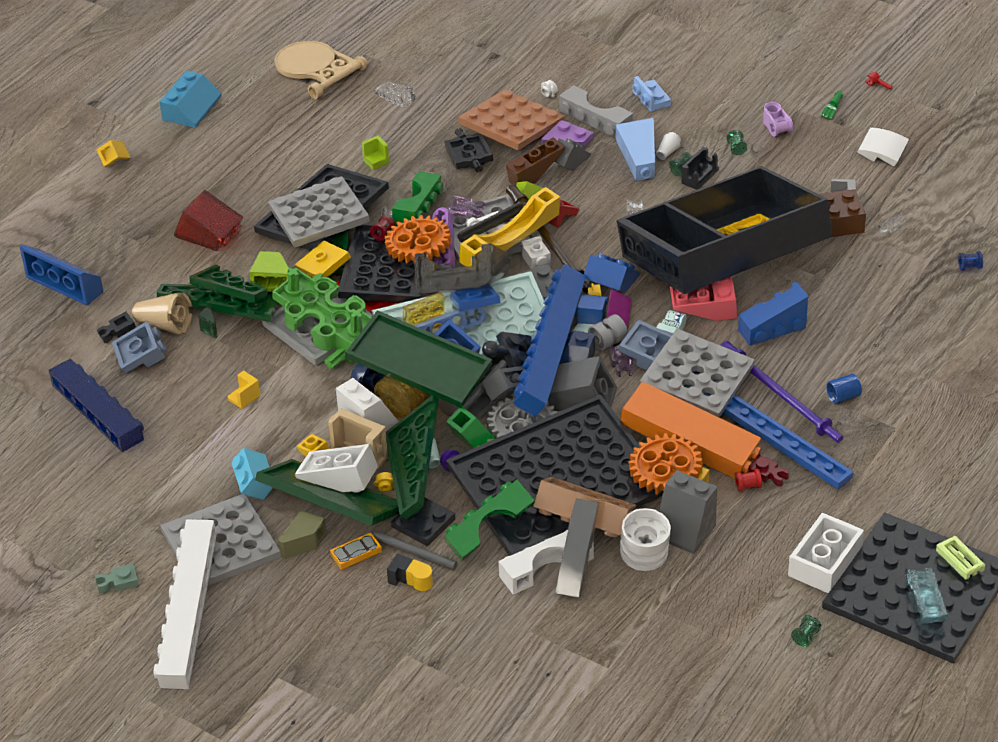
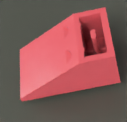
M732 276L687 294H682L670 286L673 310L715 321L737 319L736 297Z

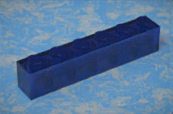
M70 358L49 369L52 386L122 453L144 441V426L141 421L135 419L127 408H123L115 397H111L104 386L98 385L94 377L88 375L80 364H76Z

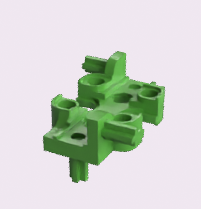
M297 267L294 269L288 268V280L272 292L273 299L284 306L286 326L295 332L307 317L318 318L319 324L311 329L313 345L326 351L336 348V351L324 360L327 368L330 370L334 369L343 360L352 365L354 361L345 358V352L372 318L365 313V302L355 295L344 303H335L332 299L337 298V292L339 291V286L335 281L323 277L321 273L311 278ZM338 318H343L346 321L343 323H338L335 320Z

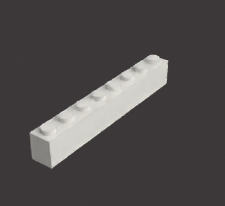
M186 519L185 528L180 531V541L182 544L181 547L177 548L176 558L178 564L173 568L174 585H170L169 598L171 601L170 604L166 605L165 609L167 622L162 625L161 634L163 642L158 645L159 663L154 666V678L158 679L160 688L189 689L217 536L214 520Z

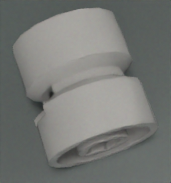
M613 314L602 322L589 327L588 333L595 334V349L602 352L613 346V344L622 341L628 334V330L621 317Z

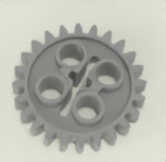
M513 395V400L506 397L505 403L498 401V407L492 406V412L488 413L487 427L488 431L496 439L557 412L554 411V406H549V401H547V404L540 413L534 417L513 404L516 395Z

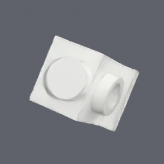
M541 236L522 241V257L530 269L544 264L551 265L550 251L542 242Z

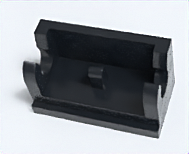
M702 147L682 166L681 184L696 190L700 189L719 171L717 154L714 153L712 159L708 157V148Z

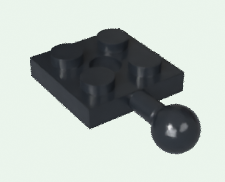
M501 331L496 336L500 346L494 341H487L483 344L482 352L486 357L493 358L497 355H504L510 368L523 366L524 361L529 356L527 351L533 342H531L532 336Z

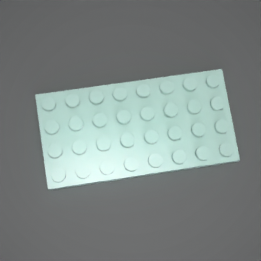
M530 271L372 310V316L378 310L411 325H416L456 310L457 307L450 298L451 292L490 285L500 296L501 303L483 306L482 308L486 312L484 321L463 330L481 346L479 354H482V346L485 342L494 341L499 344L496 336L501 331L533 337L537 331L535 326L541 318L539 314L545 305L543 304L544 300L534 276ZM474 310V314L471 316L476 318V314L479 312ZM455 316L452 321L459 325L461 318L460 316ZM441 323L434 324L432 327L433 333L442 326Z

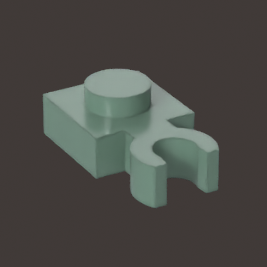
M133 563L110 569L111 574L109 575L98 574L95 576L99 593H105L115 587L117 592L139 586Z

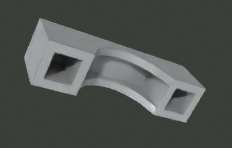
M574 85L559 95L560 112L616 138L617 124L633 122V113L619 106L607 109L592 106L588 103V92Z

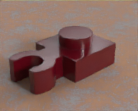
M760 454L752 461V465L748 468L749 472L759 469L763 482L766 483L771 479L779 487L783 485V478L789 479L788 470L778 468L777 462Z

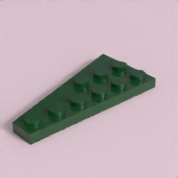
M161 284L157 290V297L174 293H185L189 297L192 307L272 322L279 303L273 299L271 291H267L268 296L259 300V302L248 303L247 300L231 298L227 294H217L213 290L200 289L195 285Z
M434 395L386 431L387 452L399 512L404 519H408L413 514H416L424 505L439 399Z

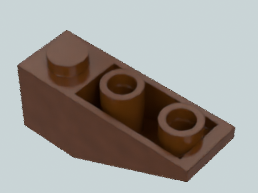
M553 137L507 163L506 169L509 182L517 185V182L525 181L534 184L562 154L565 147Z

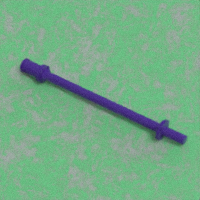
M724 341L720 345L746 356L743 350H738L729 341ZM755 365L753 366L750 373L816 425V433L819 436L827 434L837 443L843 440V436L832 428L833 421L830 418L822 420Z

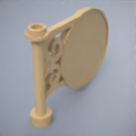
M301 41L287 45L275 56V67L280 74L290 78H311L321 82L320 84L314 82L308 86V92L314 99L322 96L323 90L357 69L363 71L368 65L367 60L363 56H357L355 59H352L332 49L329 45L318 41Z

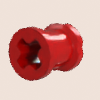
M759 469L742 474L735 472V484L738 492H743V489L762 488V478Z

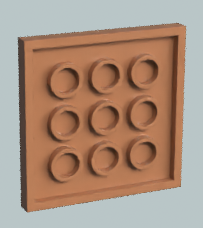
M503 90L458 116V124L516 150L522 149L548 133L561 120H565V115L558 113L556 110L546 108L539 103L528 100L526 97L514 94L510 90Z

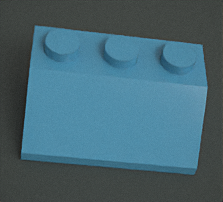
M186 70L159 102L162 120L196 128L221 98V92L203 74Z

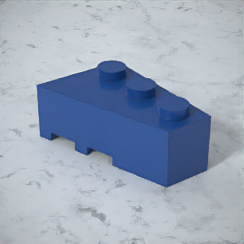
M797 281L792 283V288L780 293L778 291L773 294L774 298L768 302L763 303L761 301L739 314L738 331L749 346L806 328L808 295Z

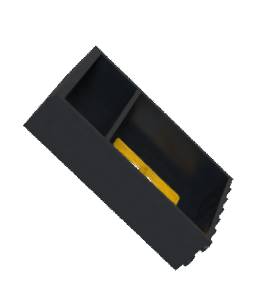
M763 166L616 220L622 256L682 294H687L833 237V224L830 219V203L828 199Z

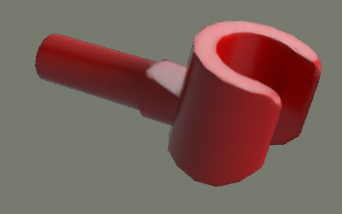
M877 72L867 75L869 79L866 80V83L869 86L877 83L889 90L892 89V85L880 79V75Z

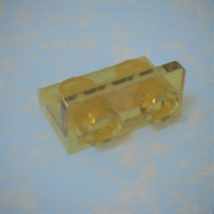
M442 292L403 306V321L416 325L445 314V297ZM441 323L434 324L432 329L442 326Z

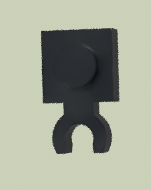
M125 311L109 320L110 325L98 328L97 332L103 342L107 343L112 340L113 336L117 335L120 338L137 327L130 315Z

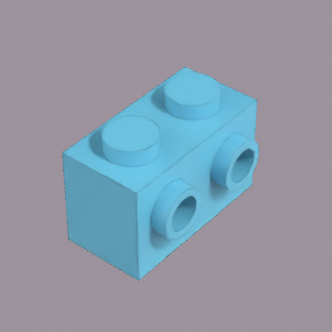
M243 447L232 461L240 492L246 496L264 500L273 487L255 481L258 471L269 468L266 455Z

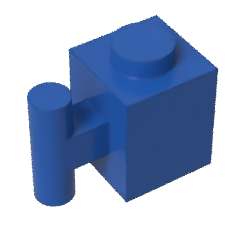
M583 294L580 297L574 316H577V324L595 325L598 322H602L605 318L608 297Z

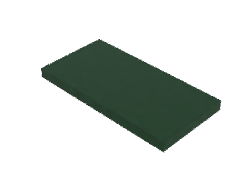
M378 310L345 352V358L427 394L434 395L460 408L465 404L492 365L491 358Z
M294 459L258 471L255 481L370 526L400 513L397 499L366 487L357 493L352 491L341 492L297 479L295 473L302 462Z

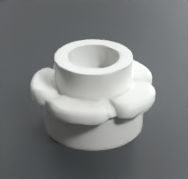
M548 80L547 82H542L541 92L545 97L550 96L553 98L555 97L554 94L558 92V87L553 81Z

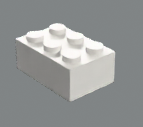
M821 513L790 555L788 576L829 593L863 546L864 530Z

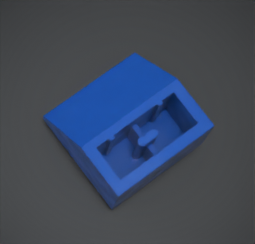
M598 253V256L590 255L584 275L586 276L585 279L626 293L637 280L640 272L634 270L635 265Z

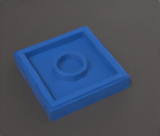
M490 285L450 293L451 301L459 311L501 303L500 296Z

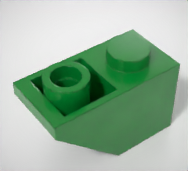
M459 407L446 420L452 433L471 449L495 439L484 425L464 407Z

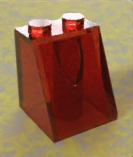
M204 190L182 212L173 236L218 251L221 246L226 247L233 234L236 236L240 232L243 216L207 190Z

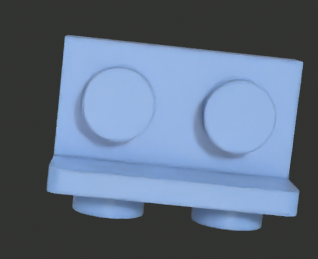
M638 76L634 77L633 92L650 111L671 106V99L655 80L643 83Z

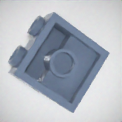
M638 320L620 343L618 351L637 359L636 366L648 370L672 334Z
M147 321L112 342L120 367L125 374L143 363L148 368L165 358L164 352L167 351V348L160 339L162 335L156 326L152 327Z

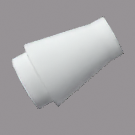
M673 132L665 134L656 152V156L661 160H665L680 147V137Z

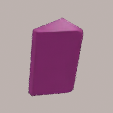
M611 290L607 318L613 314L618 315L628 329L632 299L615 290Z

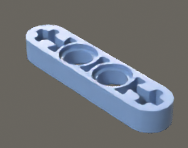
M482 307L463 311L456 309L413 326L434 334L432 332L434 324L441 323L443 325L448 319L452 320L453 317L460 316L461 321L457 326L464 330L482 323L486 317V312ZM474 310L479 312L476 314V318L471 316L474 314Z

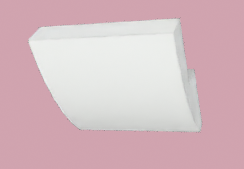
M870 128L857 152L873 162L878 157L895 166L909 139L888 130Z

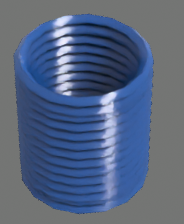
M853 373L828 381L826 385L827 394L835 404L858 397L862 393L861 382Z

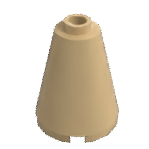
M174 293L137 302L132 308V316L137 323L143 324L148 321L152 327L156 326L158 329L181 334L187 332L191 325L192 313H189L188 307H192L185 293Z

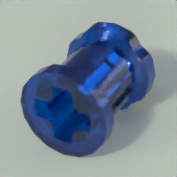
M976 251V253L972 254L959 253L958 265L960 270L965 271L966 268L975 267L982 269V252Z

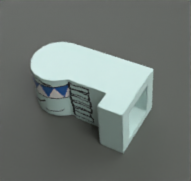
M669 310L665 319L656 328L673 335L676 329L684 330L687 316L686 314Z

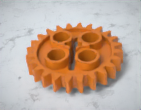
M422 215L418 219H415L414 216L411 217V220L405 218L404 223L397 222V227L391 226V231H387V236H385L388 254L392 255L393 259L398 258L399 262L405 259L407 264L411 260H413L414 264L418 260L425 263L427 258L432 261L433 256L440 257L439 252L445 253V248H449V243H451L450 229H448L447 224H444L443 220L438 221L437 217L431 220L430 216L423 219Z
M664 433L663 438H660L656 434L655 440L647 437V443L639 442V448L634 447V454H630L629 469L634 483L639 482V488L646 486L647 492L655 489L656 495L660 491H664L665 484L676 470L698 478V474H702L703 460L701 451H698L697 445L692 446V440L685 442V436L676 439V434H673L671 438H668L667 433Z

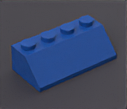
M23 244L19 246L26 278L86 306L103 293L102 280L97 274L91 273L82 267H78L41 249Z

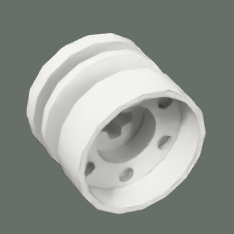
M648 508L636 509L627 514L621 529L620 554L622 560L631 568L640 571L655 570L662 566L667 560L671 531L669 520L662 513Z

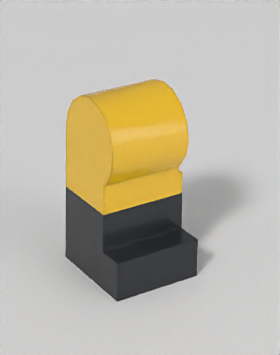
M397 553L387 568L388 583L394 586L401 582L413 586L418 591H427L433 585L432 568L423 562Z

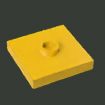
M323 241L299 260L295 267L312 278L319 273L323 274V277H328L348 261L351 256L348 251Z

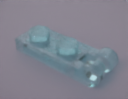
M924 568L923 571L918 572L915 569L907 570V581L913 591L923 624L947 621L948 613L932 568Z

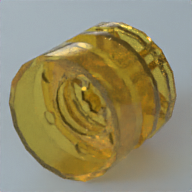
M386 375L374 387L375 395L399 419H403L430 396V394Z

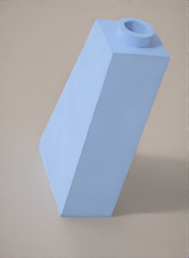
M653 118L617 124L616 142L635 180L655 178Z

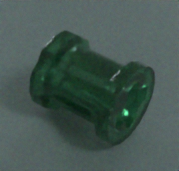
M732 130L726 137L727 142L731 145V153L734 155H742L747 151V143L743 141L744 136L740 130Z
M684 152L680 158L671 160L669 162L671 172L676 176L682 175V166L692 155Z
M811 615L803 616L800 626L791 633L793 641L803 647L809 646L813 635L821 630L820 621Z

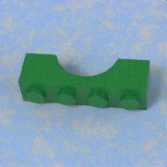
M418 171L412 180V197L398 199L392 208V219L395 222V226H397V222L404 223L405 218L411 220V217L414 216L415 219H418L420 215L424 218L425 214L429 213L430 207L436 203L437 197L443 192L444 185L441 183V175Z
M515 480L513 483L511 481L506 482L500 487L499 490L501 492L495 497L493 495L488 496L481 503L483 506L477 511L475 509L470 510L463 517L465 520L459 525L454 523L445 531L447 534L444 537V541L461 561L480 547L478 530L486 518L495 514H504L516 519L533 505L535 500L518 480Z

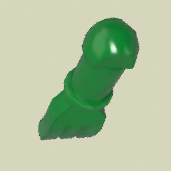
M842 91L835 92L833 99L825 106L821 116L832 120L838 103L843 98Z

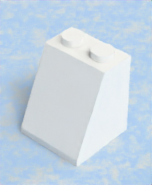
M354 378L336 388L338 411L341 408L385 426L386 431L399 422L381 399Z

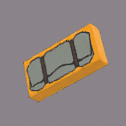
M370 532L331 549L330 555L342 570L381 553L382 547Z

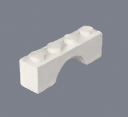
M568 530L499 561V577L513 595L534 586L533 576L538 568L548 563H561ZM594 543L590 549L588 561L594 559Z

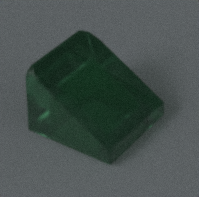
M207 307L198 314L200 330L217 338L216 321L210 308Z

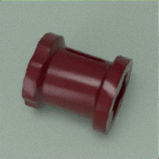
M382 216L379 219V223L374 224L370 228L372 237L377 241H383L385 236H387V231H391V226H395V222L391 217Z

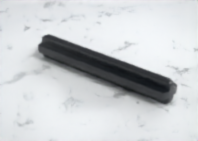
M518 202L460 231L457 234V238L463 243L473 235H480L514 218L524 206L521 202Z

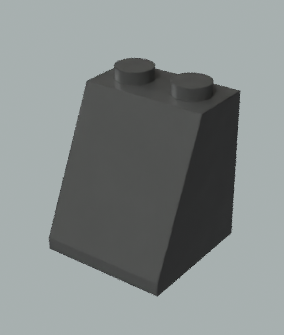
M600 356L558 365L548 401L551 406H554V410L562 411L601 394L608 405L612 407L617 386Z
M676 470L665 484L659 512L669 520L671 526L669 544L694 554L716 526L717 486Z

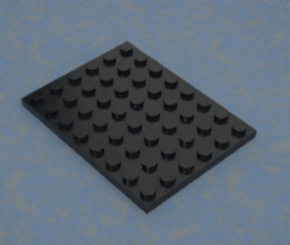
M601 394L446 460V466L477 510L483 506L481 503L488 496L493 495L495 497L501 492L499 490L501 486L508 481L513 483L515 480L522 484L534 500L536 499L541 480L549 477L635 504L636 508L663 496L664 492L660 491L656 495L655 489L647 492L646 486L639 488V482L634 483V479L630 475L629 461L630 454H634L633 448H639V444ZM534 503L516 519L504 514H495L484 520L509 556L568 530L570 523L561 520L560 515L552 513V516L540 513L539 508L533 507Z

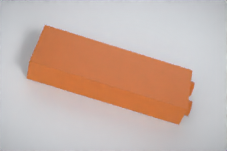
M643 381L622 409L620 421L624 426L655 440L656 434L660 438H663L664 433H667L668 438H671L673 434H676V439L685 436V442L692 440V446H698V451H701L703 464L734 479L735 472H740L741 474L749 472L748 468L752 465V459H756L762 449L759 447L761 437Z

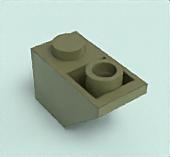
M300 510L297 516L290 521L289 528L285 534H282L279 538L278 546L280 547L281 557L286 559L317 549L327 534L325 518Z

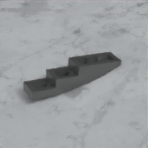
M575 499L556 593L574 597L581 596L584 573L587 570L589 552L593 544L599 502Z

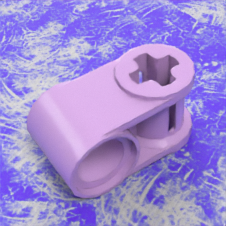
M768 102L764 105L763 124L768 128L773 137L778 136L782 132L793 131L792 119L786 114L779 103Z

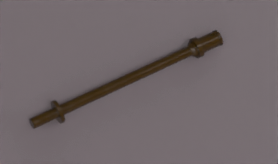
M511 184L506 188V193L512 199L513 205L521 202L523 206L527 204L528 197L522 194L515 184ZM544 225L537 229L563 265L566 264L584 275L585 271L582 268H575ZM584 281L582 288L584 293H587L590 287L586 281Z

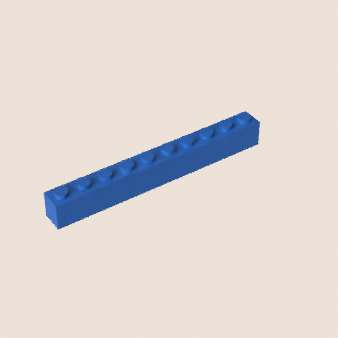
M566 264L560 270L556 269L551 277L553 282L548 287L547 292L549 294L543 302L545 306L539 314L541 318L535 326L537 331L534 333L531 339L533 343L527 351L529 356L523 363L522 367L524 370L518 378L520 383L513 393L516 395L513 404L534 417L547 404L586 278L585 275Z

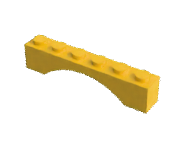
M547 187L543 188L531 196L523 209L504 227L487 235H473L461 243L459 262L471 271L476 272L558 216L560 196Z

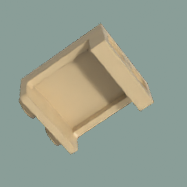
M342 408L330 417L328 426L331 449L370 444L378 466L376 471L388 459L385 426Z

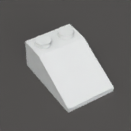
M370 444L309 452L296 471L295 477L341 492L352 491L357 493L365 489L378 466Z

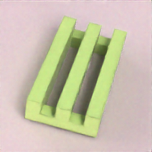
M956 536L937 544L936 551L965 580L969 579L971 574L973 576L976 575L978 570L980 572L985 570V564ZM964 556H965L974 566H972V565L964 558Z

